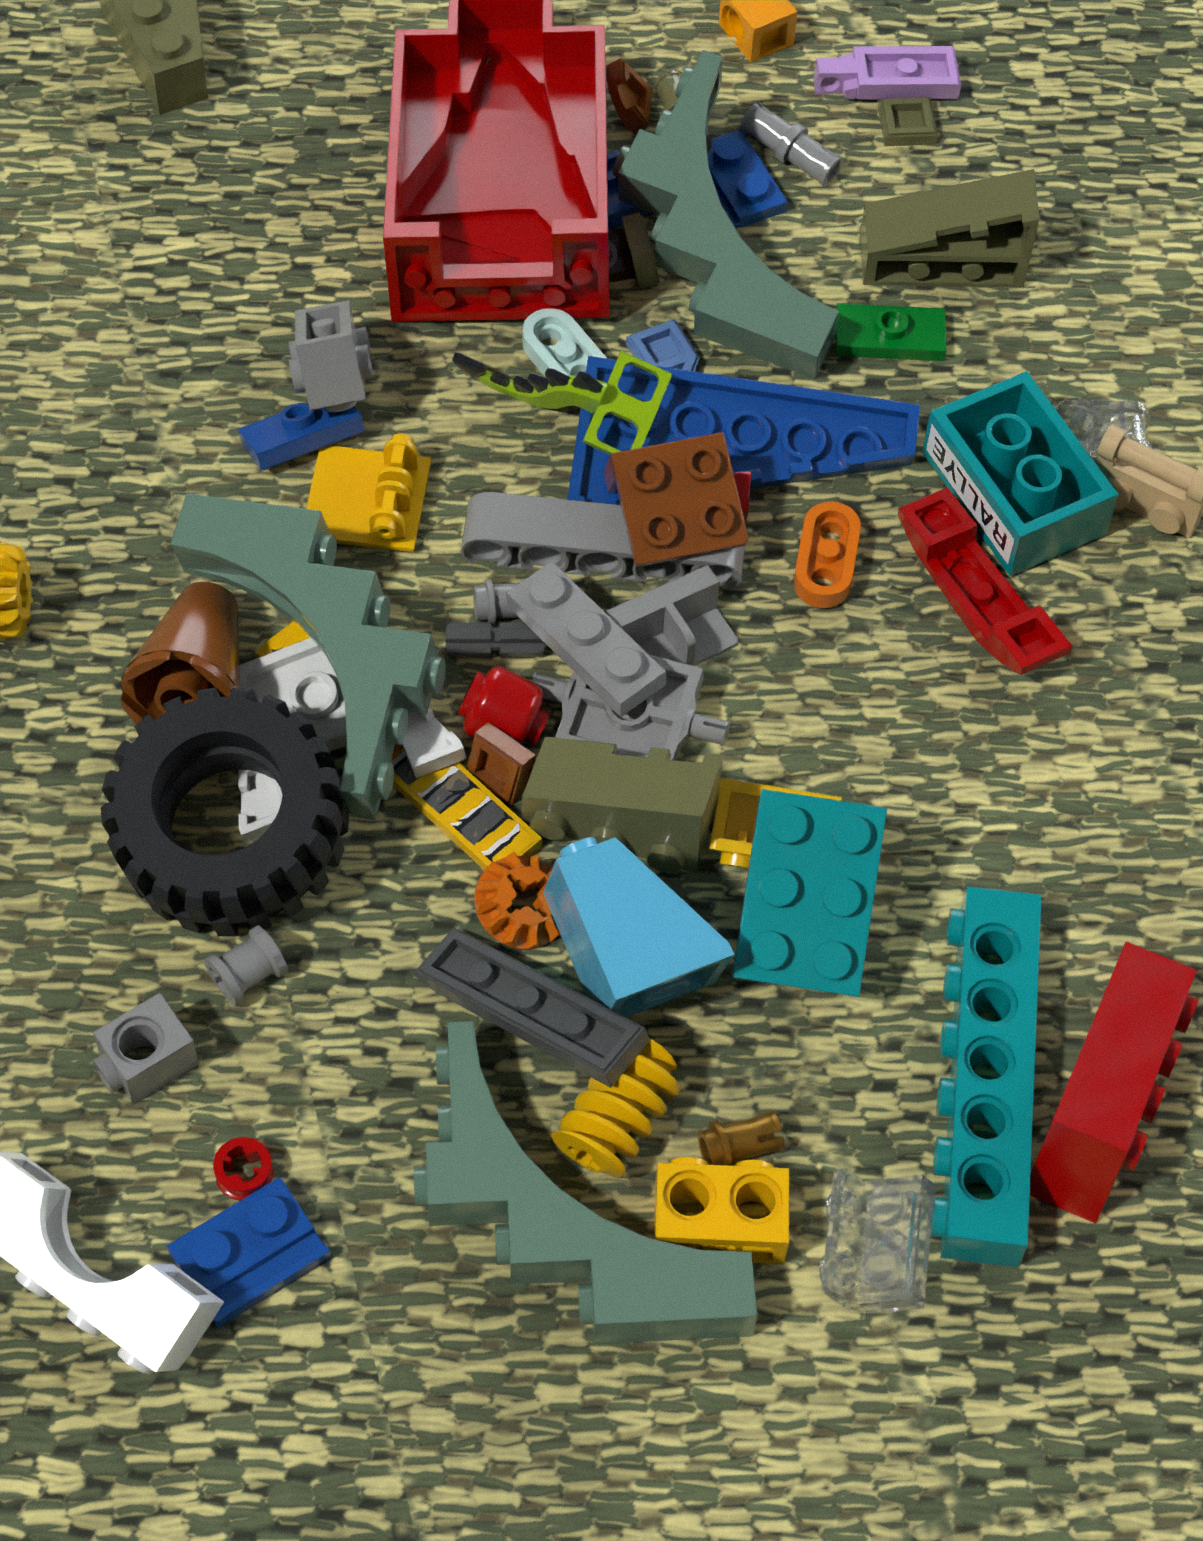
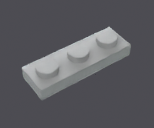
M552 561L506 592L507 606L620 717L666 685V670Z

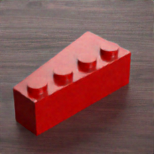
M1125 941L1031 1171L1030 1196L1096 1224L1121 1167L1134 1171L1146 1143L1148 1134L1138 1131L1137 1127L1140 1120L1152 1123L1166 1089L1154 1083L1157 1074L1169 1078L1183 1043L1173 1039L1172 1035L1174 1030L1186 1033L1197 1007L1199 998L1188 994L1197 972L1196 969Z

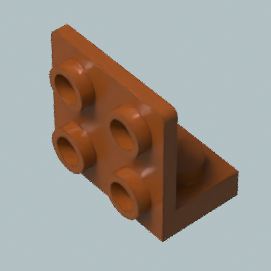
M724 432L611 453L604 469L608 494L614 492L619 494L636 566L642 567L743 547L748 542L749 537Z

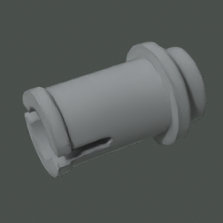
M491 579L484 580V585L473 586L476 621L488 620V622H491V625H495L496 619L518 617L507 606L506 592L519 583L493 585Z

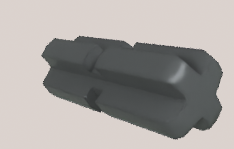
M451 622L446 627L445 646L447 655L450 657H491V652H500V657H541L545 652V643L524 622H500V628H491V622Z

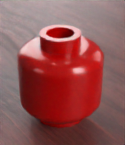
M500 666L491 668L486 675L477 671L457 711L458 715L464 717L463 729L469 737L474 739L475 732L489 722L521 745L524 741L532 745L536 744L550 713L540 709L544 697L543 690L538 684Z

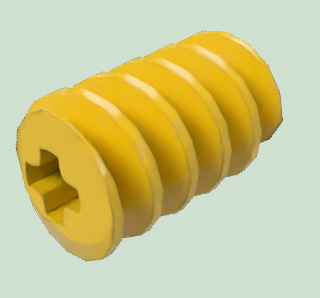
M650 1039L611 1088L590 1077L588 1083L589 1090H584L578 1094L574 1103L575 1110L567 1112L561 1119V1130L550 1134L555 1145L567 1157L586 1169L597 1173L602 1172L614 1178H621L625 1173V1166L615 1154L618 1153L622 1156L633 1158L639 1153V1146L629 1133L643 1138L650 1137L653 1132V1126L643 1113L656 1118L663 1117L667 1112V1106L657 1093L668 1098L677 1097L680 1093V1085L670 1074L676 1070L677 1066L672 1055L662 1045Z

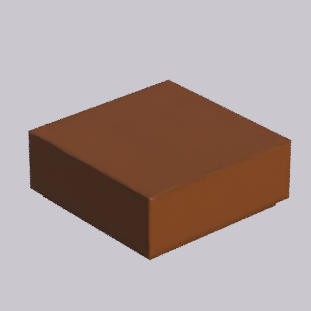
M487 722L475 732L466 769L494 795L512 806L524 793L536 754Z

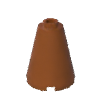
M195 582L186 586L128 664L122 675L121 687L123 693L120 700L124 711L135 724L139 723L146 715H150L156 720L167 712L163 704L179 696L183 703L186 704L198 700V690L216 688L220 697H230L232 688H240L238 604L233 594L226 588L211 582Z

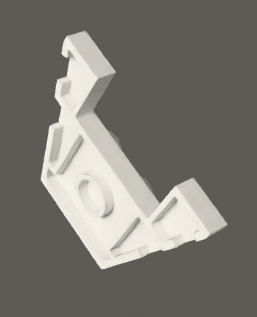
M311 638L239 665L240 688L252 689L257 702L261 703L264 696L269 694L285 701L290 714L301 712L313 724L317 737L324 739L330 752L347 745L345 702L338 677L326 655ZM430 708L427 715L408 712V729L402 746L416 778L467 759L461 740L452 731L450 733L434 717L433 711ZM238 770V787L241 792L239 830L244 842L260 838L271 826L281 805L282 792L280 786L273 778L251 770Z

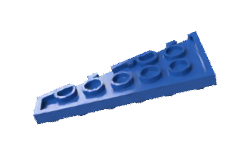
M588 356L586 372L596 380L607 383L616 360ZM627 365L624 367L619 379L618 388L629 396L643 402H648L654 394L658 380L652 373L634 365ZM656 366L672 373V377L642 447L724 432L733 473L751 471L750 489L911 465L915 457L920 413L919 404ZM580 408L567 500L621 505L618 492L608 494L604 469L610 455L582 443L594 413L592 414ZM608 414L603 417L597 432V438L604 444L620 451H626L631 449L637 434V428L628 421Z

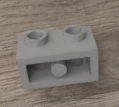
M350 301L296 310L295 341L289 342L291 354L289 366L295 392L306 391L310 410L323 408L326 412L344 411L355 406L356 401L366 399L365 380L374 378L371 362L372 353L366 327L355 328Z

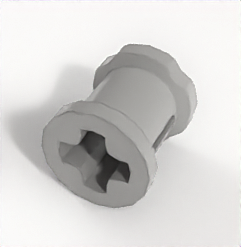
M259 925L248 931L249 938L222 956L218 957L212 954L204 959L205 967L211 979L234 1007L244 1000L243 993L272 974L281 977L288 972V966L280 949L271 936Z

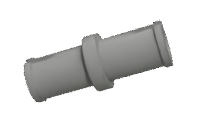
M761 102L754 103L743 117L740 124V129L743 133L750 135L774 151L776 160L784 165L788 162L792 163L819 181L822 186L825 187L828 183L827 179L831 181L841 170L844 162L842 156L836 155L809 137L807 128L799 123L791 125L767 109Z

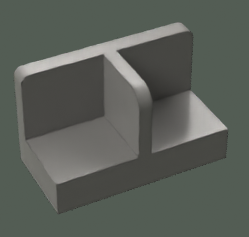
M708 565L606 611V614L649 655L695 666L736 647L738 644L737 636L717 609L720 581Z

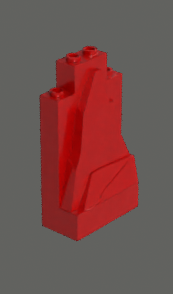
M449 0L448 29L395 30L383 244L392 322L527 319L535 311L546 308L562 310L572 318L610 317L605 25L554 26L553 0Z

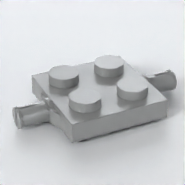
M653 655L650 656L666 670V685L622 717L575 672L568 681L540 674L539 672H535L533 680H531L542 688L544 699L562 704L563 716L555 738L616 744L618 749L616 754L648 757L652 747L669 749L671 753L670 760H677L679 751L686 745L690 737L724 746L729 733L730 721L696 714V701L704 680L703 668Z

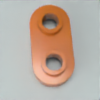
M834 501L819 503L813 506L804 518L793 583L798 597L813 607L831 608L837 606L850 593L861 522L856 512L843 503ZM824 532H834L840 538L837 540L824 539L821 534ZM816 578H826L832 585H818L813 580Z

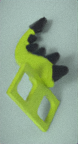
M623 351L619 353L607 383L596 380L587 372L579 371L575 376H567L552 368L546 369L545 377L538 374H529L527 379L522 376H515L511 380L502 372L492 373L486 370L483 363L464 354L455 352L452 358L454 364L466 376L474 377L495 391L536 407L559 409L567 406H577L592 414L594 413L582 443L609 455L621 451L602 443L597 438V432L603 417L612 414L634 424L637 428V434L631 449L642 448L672 377V373ZM634 365L657 377L658 384L650 401L643 402L619 390L618 382L625 366Z

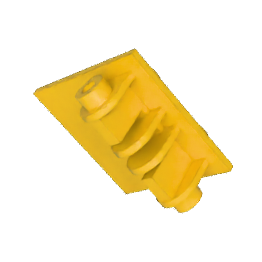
M403 433L393 435L392 439L385 443L383 451L332 445L321 448L318 451L306 509L322 512L330 535L335 536L336 543L414 552L432 461L431 457L418 456V449L414 445L413 438Z

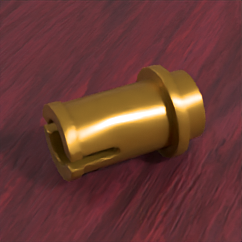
M774 1111L765 1112L764 1115L722 1125L718 1120L709 1122L708 1129L698 1132L699 1150L702 1159L707 1161L708 1165L732 1166V1162L770 1152H780L784 1150L785 1140L784 1136L775 1137L774 1132L782 1131L781 1123Z

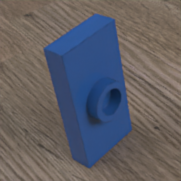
M309 403L289 405L279 414L238 429L244 448L260 470L269 469L365 431L361 414L354 406L344 411L326 412L323 408L310 410Z

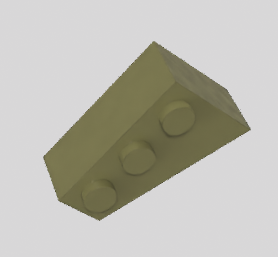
M99 0L102 14L159 115L208 99L198 0Z
M1034 169L865 203L860 230L863 285L1024 287L1040 220Z

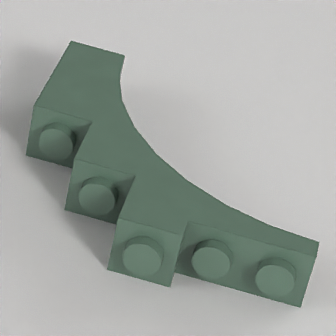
M702 50L694 68L687 66L682 72L676 89L678 100L673 111L664 110L658 121L655 134L639 129L631 147L624 145L621 148L613 168V176L618 178L619 200L659 215L650 242L656 245V267L698 283L689 303V311L694 313V335L815 379L836 337L839 311L801 293L770 270L742 240L722 207L708 167L706 138L709 119L721 88L723 57Z
M186 493L171 541V546L184 573L225 582L266 600L296 622L326 655L338 677L345 702L347 751L340 788L352 817L375 820L380 800H387L392 791L394 766L390 762L395 744L402 745L408 729V712L427 715L432 694H440L444 685L446 673L445 659L439 658L432 635L429 633L386 628L390 617V598L384 596L376 572L333 566L337 548L336 538L334 535H330L321 511Z
M473 1021L448 1022V1046H436L437 1085L450 1084L451 1105H438L439 1142L426 1143V1166L414 1167L415 1206H428L429 1226L508 1222V1224L495 1225L497 1265L510 1264V1284L590 1281V1283L578 1284L579 1323L592 1324L594 1344L753 1336L757 1320L752 1252L698 1250L647 1238L600 1217L558 1188L523 1152L497 1112L480 1067Z

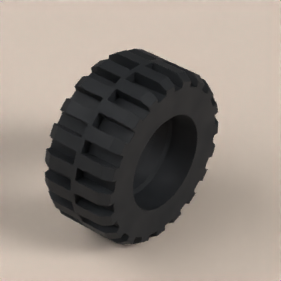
M237 687L231 689L230 697H220L216 688L198 690V700L186 704L183 703L179 696L163 704L167 712L156 720L150 715H146L137 723L134 728L139 736L133 743L123 740L113 755L119 766V771H108L105 774L102 791L109 801L101 807L102 826L110 837L107 841L108 846L140 898H145L152 910L164 919L170 920L174 915L182 928L197 933L203 931L205 924H211L218 936H237L238 924L250 923L252 928L257 925L264 930L271 928L272 923L269 917L284 910L290 919L304 909L300 898L307 891L317 896L329 883L324 870L326 865L331 867L339 866L345 850L340 836L348 833L349 814L340 789L342 781L324 739L317 737L313 724L301 712L290 714L286 702L270 694L264 696L261 703L257 702L252 689ZM229 770H251L273 778L280 786L282 801L276 818L267 831L247 847L228 854L202 855L185 850L174 841L172 824L179 804L195 785L209 776Z

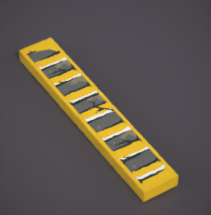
M292 621L255 650V657L257 659L310 637L296 622ZM395 744L390 762L394 766L393 786L483 870L492 861L496 862L499 859L505 858L514 851L517 856L530 857L542 847V838L459 762L416 778L403 746Z

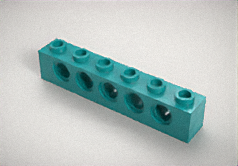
M967 886L961 908H950L946 944L958 946L957 964L947 963L943 986V1001L954 1002L953 1021H943L940 1039V1058L951 1059L950 1078H940L936 1106L937 1116L948 1117L947 1137L937 1136L933 1158V1175L945 1177L944 1197H933L929 1226L930 1236L941 1237L940 1258L1019 1267L1028 1246L1042 897L1040 894ZM984 953L995 955L1002 960L1003 964L993 965L986 963L978 955ZM975 1010H991L1001 1020L994 1022L984 1020L977 1015ZM972 1067H989L997 1073L999 1078L992 1080L981 1078L974 1073ZM976 1123L984 1124L990 1127L997 1137L992 1139L980 1138L974 1135L968 1126ZM969 1183L983 1184L992 1191L994 1198L988 1200L975 1198L968 1193L964 1185Z

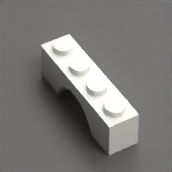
M0 1151V1257L19 1270L15 1276L17 1281L39 1296L49 1298L50 1295H53L70 1309L66 1313L67 1318L80 1329L95 1336H100L104 1333L120 1345L121 1348L118 1351V1356L132 1368L151 1375L153 1372L178 1370L190 1356L224 1301L174 1264H147L133 1275L119 1281L106 1279L93 1272L80 1259L69 1236L67 1211L71 1189L24 1154Z

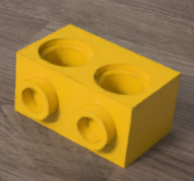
M679 1157L673 1159L670 1163L658 1162L655 1180L653 1239L698 1250L752 1252V1263L784 1264L789 1245V1168H774L771 1163L762 1160H744L738 1162L735 1166L708 1165L707 1161L697 1157ZM679 1199H693L703 1206L704 1211L694 1216H686L677 1212L672 1204ZM754 1201L764 1205L770 1214L764 1218L752 1219L743 1215L739 1211L738 1206L744 1202Z

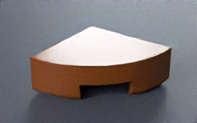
M621 58L606 66L607 86L612 103L620 119L628 130L639 131V129L644 130L648 128L653 88Z

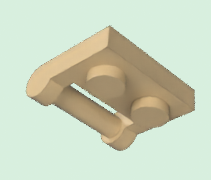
M1111 424L1098 447L1096 464L1119 494L1114 509L1127 508L1148 518L1150 523L1161 532L1167 534L1177 532L1191 538L1203 514V466L1200 465L1196 470L1128 438L1127 430Z

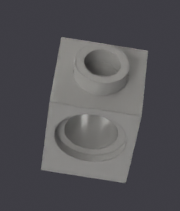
M161 993L156 994L93 1032L100 1055L92 1060L95 1070L111 1093L122 1088L132 1104H135L199 1065L194 1040ZM146 1046L156 1049L151 1056L142 1060L127 1058L131 1051L139 1047Z

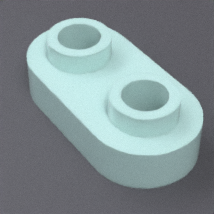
M546 308L535 311L527 317L523 324V350L544 376L548 368L556 369L567 376H575L579 371L586 372L588 356L606 358L578 323L562 310ZM552 338L558 342L555 345L549 346L541 341Z

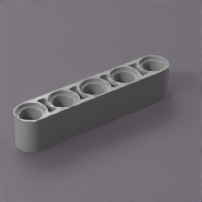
M482 492L469 499L460 552L462 557L470 564H475L477 559L497 561V566L532 570L533 565L545 566L552 561L562 572L567 574L589 576L590 571L612 573L611 578L645 582L647 577L669 579V582L708 565L720 581L719 584L726 585V590H733L742 581L745 546L639 567L634 563L621 505Z

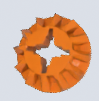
M514 851L505 858L499 859L496 862L492 861L480 876L475 888L474 905L482 926L494 939L512 948L527 950L540 948L549 944L560 935L543 894L552 868L541 861L539 854L531 857L517 856ZM514 886L521 892H525L529 888L533 890L535 887L540 890L533 902L534 908L537 910L536 912L529 906H525L521 910L516 909L511 914L507 912L517 895L513 888Z

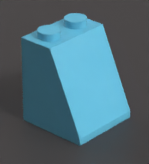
M588 837L573 842L560 851L561 857L556 859L543 894L586 997L624 1017H629L714 984L734 956L730 943L616 837L598 844L595 837Z

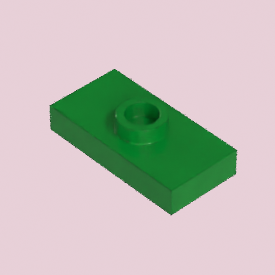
M836 304V310L839 311L835 337V356L927 361L945 360L946 321L944 308Z

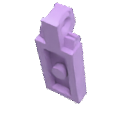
M854 46L851 54L842 55L840 58H817L813 77L815 95L843 94L844 98L912 97L958 99L961 89L957 58L953 46Z

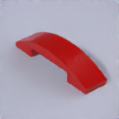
M948 487L898 509V517L916 555L972 636L995 659L1010 670L1023 675L1071 653V643L1041 605L1029 609L976 542L978 525Z

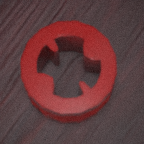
M239 1137L231 1139L219 1148L214 1157L213 1169L217 1186L224 1195L233 1200L241 1201L272 1182L274 1172L270 1152L263 1143L254 1138ZM244 1156L249 1164L259 1161L262 1166L261 1168L253 1167L254 1178L243 1182L238 1174L230 1176L225 1174L226 1170H234L232 1160Z

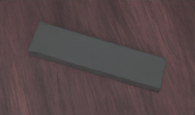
M455 927L415 971L419 981L436 993L610 1088L650 1041L645 1027Z

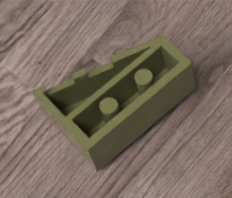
M544 737L522 796V820L540 837L549 840H561L564 836L577 840L595 837L598 844L616 837L635 856L647 859L648 864L660 872L676 874L681 872V870L696 873L715 818L724 755L705 753L702 763L670 760L671 753L669 749L651 747L648 757L616 754L618 749L616 744Z

